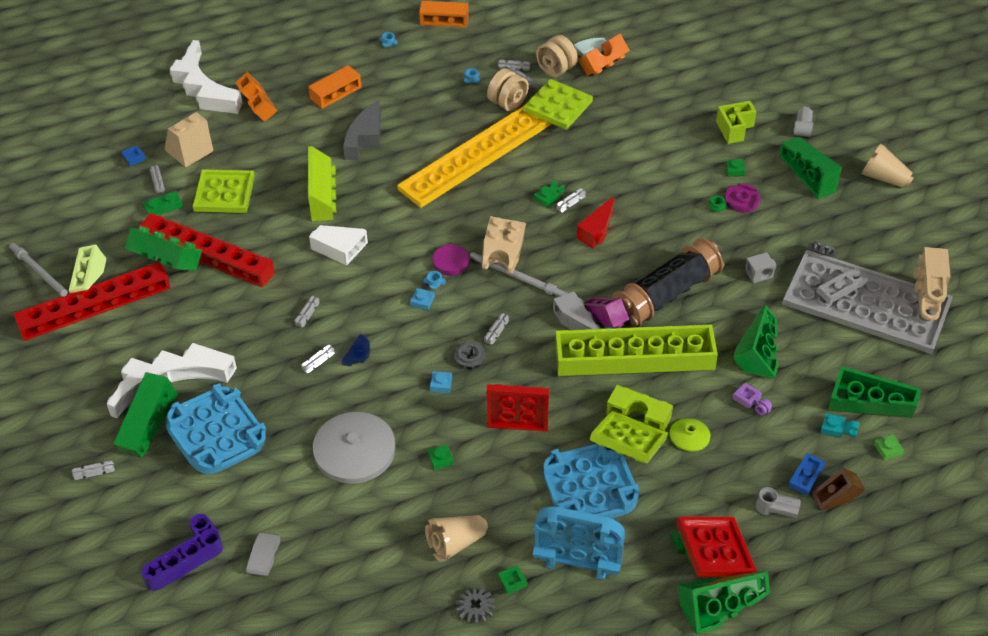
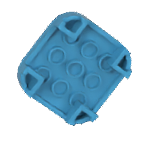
M221 384L213 385L212 390L182 404H179L177 401L171 406L167 414L166 429L188 462L197 471L205 474L221 472L255 455L264 445L266 427L264 423L260 424L240 398L241 392L236 387L233 390L229 387H222Z
M597 444L561 453L556 449L551 451V455L543 463L544 480L554 507L615 518L630 513L637 505L639 495L638 484H635L624 456L616 453L613 449L601 447Z
M545 507L538 511L533 528L535 530L534 559L539 557L546 562V568L553 570L555 562L597 571V579L605 580L606 575L609 574L618 575L625 540V530L619 522L605 516L561 507Z

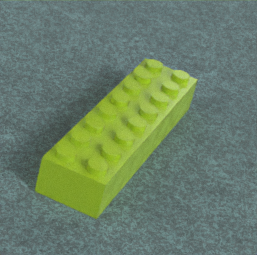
M712 325L556 331L555 348L558 376L715 370L718 353Z

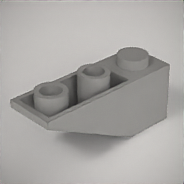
M575 292L554 298L553 311L562 325L571 330L601 329L598 324H595L591 312L585 309L583 300L578 298Z

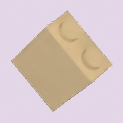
M197 112L169 127L167 131L165 151L185 168L213 152L207 120Z

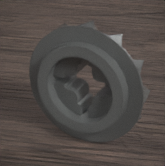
M817 241L809 242L808 244L809 250L830 257L837 255V251L834 250L835 248Z
M466 342L455 349L454 359L458 365H463L464 368L467 366L474 368L476 365L480 366L482 361H485V350L477 343ZM472 352L473 356H471L470 359H467V356H469V354H471Z

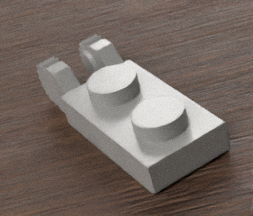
M855 268L819 286L817 293L828 304H831L864 286L869 278L866 276L857 278L860 270Z

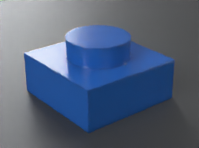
M137 145L121 152L122 157L129 166L146 160L144 153Z

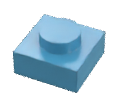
M417 288L410 300V306L428 311L435 298L434 292Z
M433 371L430 392L450 393L452 373Z

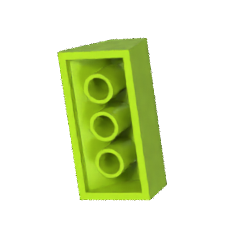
M308 146V199L312 221L333 220V213L337 212L336 202H333V200H336V189L333 190V188H336V178L333 177L336 176V167L332 165L329 156L312 146Z

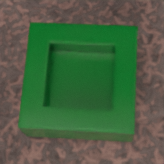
M743 159L726 160L727 177L745 176L746 170Z
M447 444L428 450V456L434 471L454 465V460Z
M518 565L498 573V579L507 595L527 587V581Z

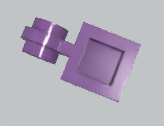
M744 383L733 394V399L746 408L750 409L755 405V410L759 415L763 416L771 412V402L767 399H760L762 392L747 383Z

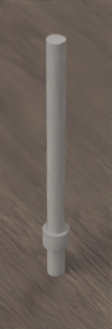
M15 243L10 244L9 248L19 260H23L61 296L67 295L68 291L38 265L24 248L19 247Z
M471 252L470 259L482 263V255ZM493 263L489 266L507 274L506 267L500 263ZM514 270L512 275L507 274L542 289L551 296L560 297L568 294L558 289L554 284L544 283L517 270Z

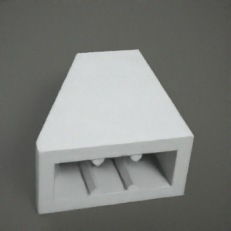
M320 225L309 236L312 250L346 266L368 243L367 231L359 228Z

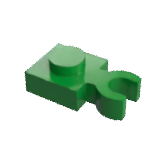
M555 180L551 183V187L545 185L536 192L534 200L548 208L559 199V194L564 192V185L557 187V181Z

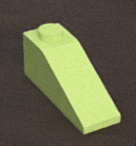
M97 245L79 248L69 287L70 293L88 290L104 272L106 257Z

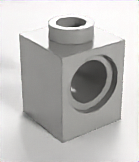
M767 252L747 258L745 272L752 283L773 278L776 263Z

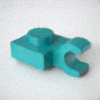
M825 413L821 434L841 438L843 433L857 437L859 422H845L846 417Z

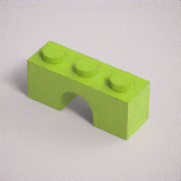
M616 385L607 401L606 414L608 415L611 411H615L628 416L630 413L639 412L645 416V424L665 431L672 417L673 405L649 397L646 394L635 392L627 387Z

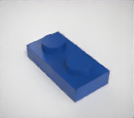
M807 453L789 481L788 487L808 496L823 471L826 462Z

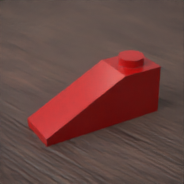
M611 197L577 225L578 240L593 249L598 244L604 242L614 212L615 198Z

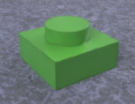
M894 434L875 440L874 446L884 461L903 455L904 449Z

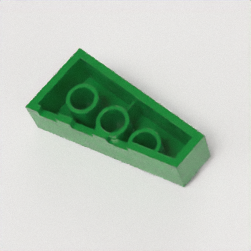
M801 137L785 141L781 144L779 156L817 199L836 193L842 169L839 164Z
M144 226L130 228L125 249L143 256L148 255L147 258L160 261V263L165 265H171L175 269L196 271L202 251L195 248L196 244L187 241L181 243L179 238L173 236L166 238L164 233L154 231V233L149 232L150 228Z
M841 366L828 411L913 418L921 388Z
M145 372L113 444L119 452L142 458L148 450L151 441L179 394L168 377Z

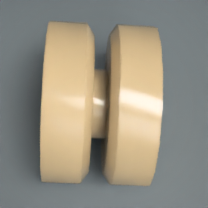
M563 35L552 37L536 50V58L541 69L547 75L555 78L575 66L578 60L574 45Z
M501 69L492 78L487 90V97L489 101L500 105L506 111L512 112L524 102L528 93L529 83L527 79L516 75L511 70Z

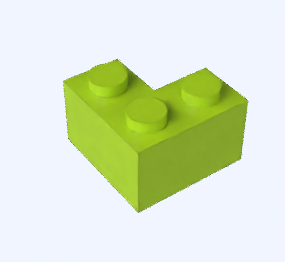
M751 101L718 106L716 123L728 144L744 141L746 128L754 127L757 111Z

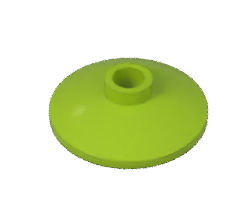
M685 418L678 420L670 428V439L681 450L688 452L700 451L710 442L709 429L705 424L696 419Z

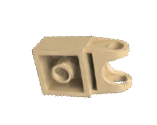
M490 216L483 245L482 269L486 270L491 264L500 263L506 267L507 274H513L519 262L526 223Z
M924 247L922 255L918 257V268L915 267L914 279H917L915 293H918L921 316L926 320L932 321L939 318L941 303L947 295V286L950 280L948 249ZM925 310H933L935 315H929Z

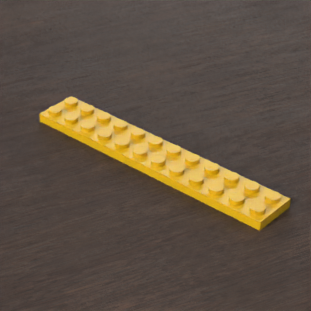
M523 106L398 184V190L422 208L552 124L523 112Z

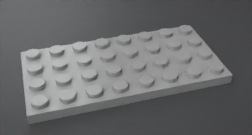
M806 249L782 305L933 354L953 296L946 295L945 300L941 303V312L937 320H926L920 314L918 293H915L914 283ZM855 268L860 270L857 278L862 276L869 278L864 286L831 304H828L817 293L819 286ZM925 310L927 314L935 315L933 310Z

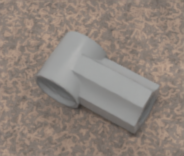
M803 106V108L798 109L793 135L811 138L813 111L809 107Z
M765 487L760 490L755 508L763 515L773 512L797 518L801 501L800 499L780 495L773 488Z

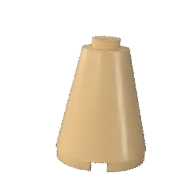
M882 144L878 146L861 173L864 176L901 188L905 185L908 187L914 178L911 176L912 172Z
M480 515L432 518L427 521L430 523L425 527V534L429 548L434 547L436 551L433 554L438 561L443 562L485 536L488 524Z

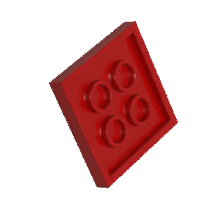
M487 384V428L548 432L549 388Z
M678 517L676 524L697 577H725L757 572L734 517Z

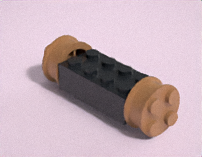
M698 238L693 242V245L685 246L681 253L676 254L635 282L627 284L623 291H616L612 298L622 299L629 320L623 322L624 325L630 328L640 327L643 321L651 320L654 312L661 310L664 304L674 301L679 294L689 291L690 287L694 284L707 282L711 279L712 275L721 273L724 262L716 243L710 242L705 238Z

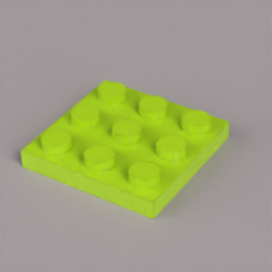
M549 79L524 105L523 112L567 130L593 102V96Z
M202 170L193 203L194 212L247 213L255 178L254 171Z
M611 411L591 433L590 440L601 447H608L615 450L618 454L628 455L638 462L648 464L665 442L668 432Z

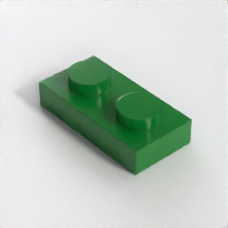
M177 191L143 202V207L147 215L152 213L159 216L183 207V203Z

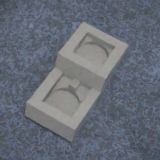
M264 533L258 534L250 554L246 573L268 576L274 564V554L280 544V536Z

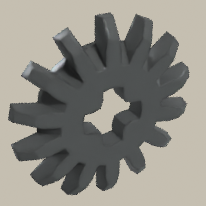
M473 587V593L465 589L467 596L459 594L458 597L463 600L456 601V605H461L456 608V612L462 611L459 617L462 619L467 616L466 622L470 623L471 619H475V624H478V619L482 618L483 622L487 621L485 615L487 614L490 617L493 615L489 609L495 610L496 606L490 604L495 602L494 598H488L491 596V593L488 592L483 595L484 588L479 593H476V587ZM471 601H480V608H470L472 606Z

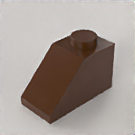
M842 468L812 491L811 494L820 510H826L851 502L866 489L856 473Z

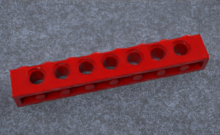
M150 213L139 225L150 228L149 232L152 233L154 231L162 232L166 238L173 236L179 238L181 243L187 241L196 244L195 248L202 250L199 263L263 288L275 274L273 261L269 258L226 243L221 239H216L190 227L180 225L162 216Z
M157 262L92 285L88 290L73 292L64 297L61 296L13 314L23 340L27 341L171 289L162 264Z

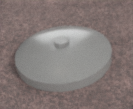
M349 412L333 417L318 430L313 442L314 459L320 471L330 479L348 484L366 482L381 475L393 461L396 448L394 434L389 425L381 418L365 412Z

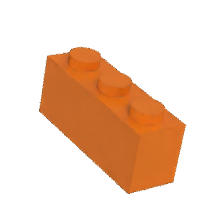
M422 1L419 12L420 25L467 27L469 5L468 3Z
M348 65L308 86L310 99L323 109L362 88L360 74Z

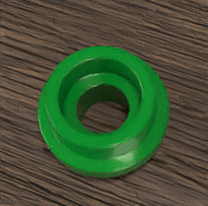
M716 195L709 200L708 207L712 211L721 212L726 208V201L722 196Z

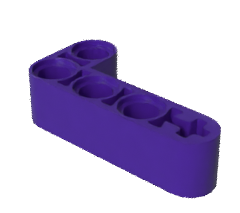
M205 514L193 516L190 520V526L194 537L152 560L142 568L141 573L149 590L157 591L222 552L223 544L220 534L208 516Z

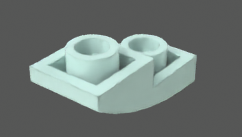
M604 38L587 39L574 44V47L580 56L595 48L602 52L604 50L601 44L606 42Z

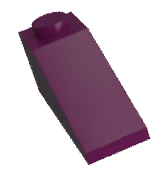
M594 297L584 302L585 309L590 311L592 317L604 327L619 328L624 325L623 322L629 320L621 298Z

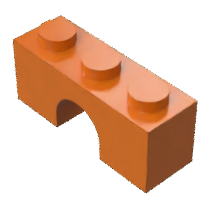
M621 33L601 44L604 55L600 53L598 48H595L578 58L587 76L592 73L595 76L603 71L602 67L608 68L612 66L615 59L619 61L626 57L625 53L630 50Z
M246 72L235 82L241 93L249 99L248 104L253 112L266 122L277 112L261 84L251 74Z

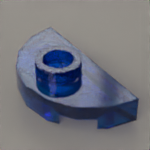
M359 334L342 359V365L352 366V364L359 362L363 363L369 358L371 353L370 342L364 335Z

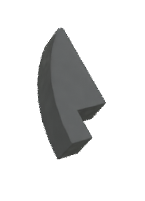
M375 101L365 108L349 127L343 146L345 160H359V148L380 147V101Z

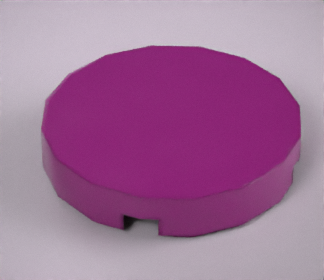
M741 183L734 187L732 185L726 190V205L736 212H751L759 206L761 196L757 189L749 184Z
M444 245L438 248L433 255L434 268L444 275H458L462 273V270L468 268L470 262L468 252L459 245Z

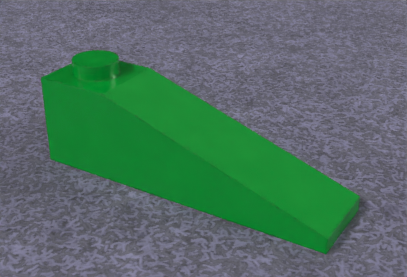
M766 305L761 308L740 340L733 358L735 363L744 372L773 379L776 377L778 360L775 359L778 346L775 345L774 338L777 337V318Z
M768 571L697 580L678 585L680 607L695 634L718 629L724 621L736 617L739 611L747 606L751 607L770 594Z

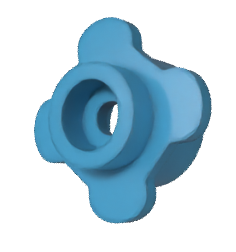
M385 32L379 38L384 47H390L398 43L391 32Z
M473 68L467 69L464 72V82H480V78H478L480 73Z
M438 271L429 272L427 277L423 279L424 283L428 284L432 290L446 283V279L442 278L441 273Z

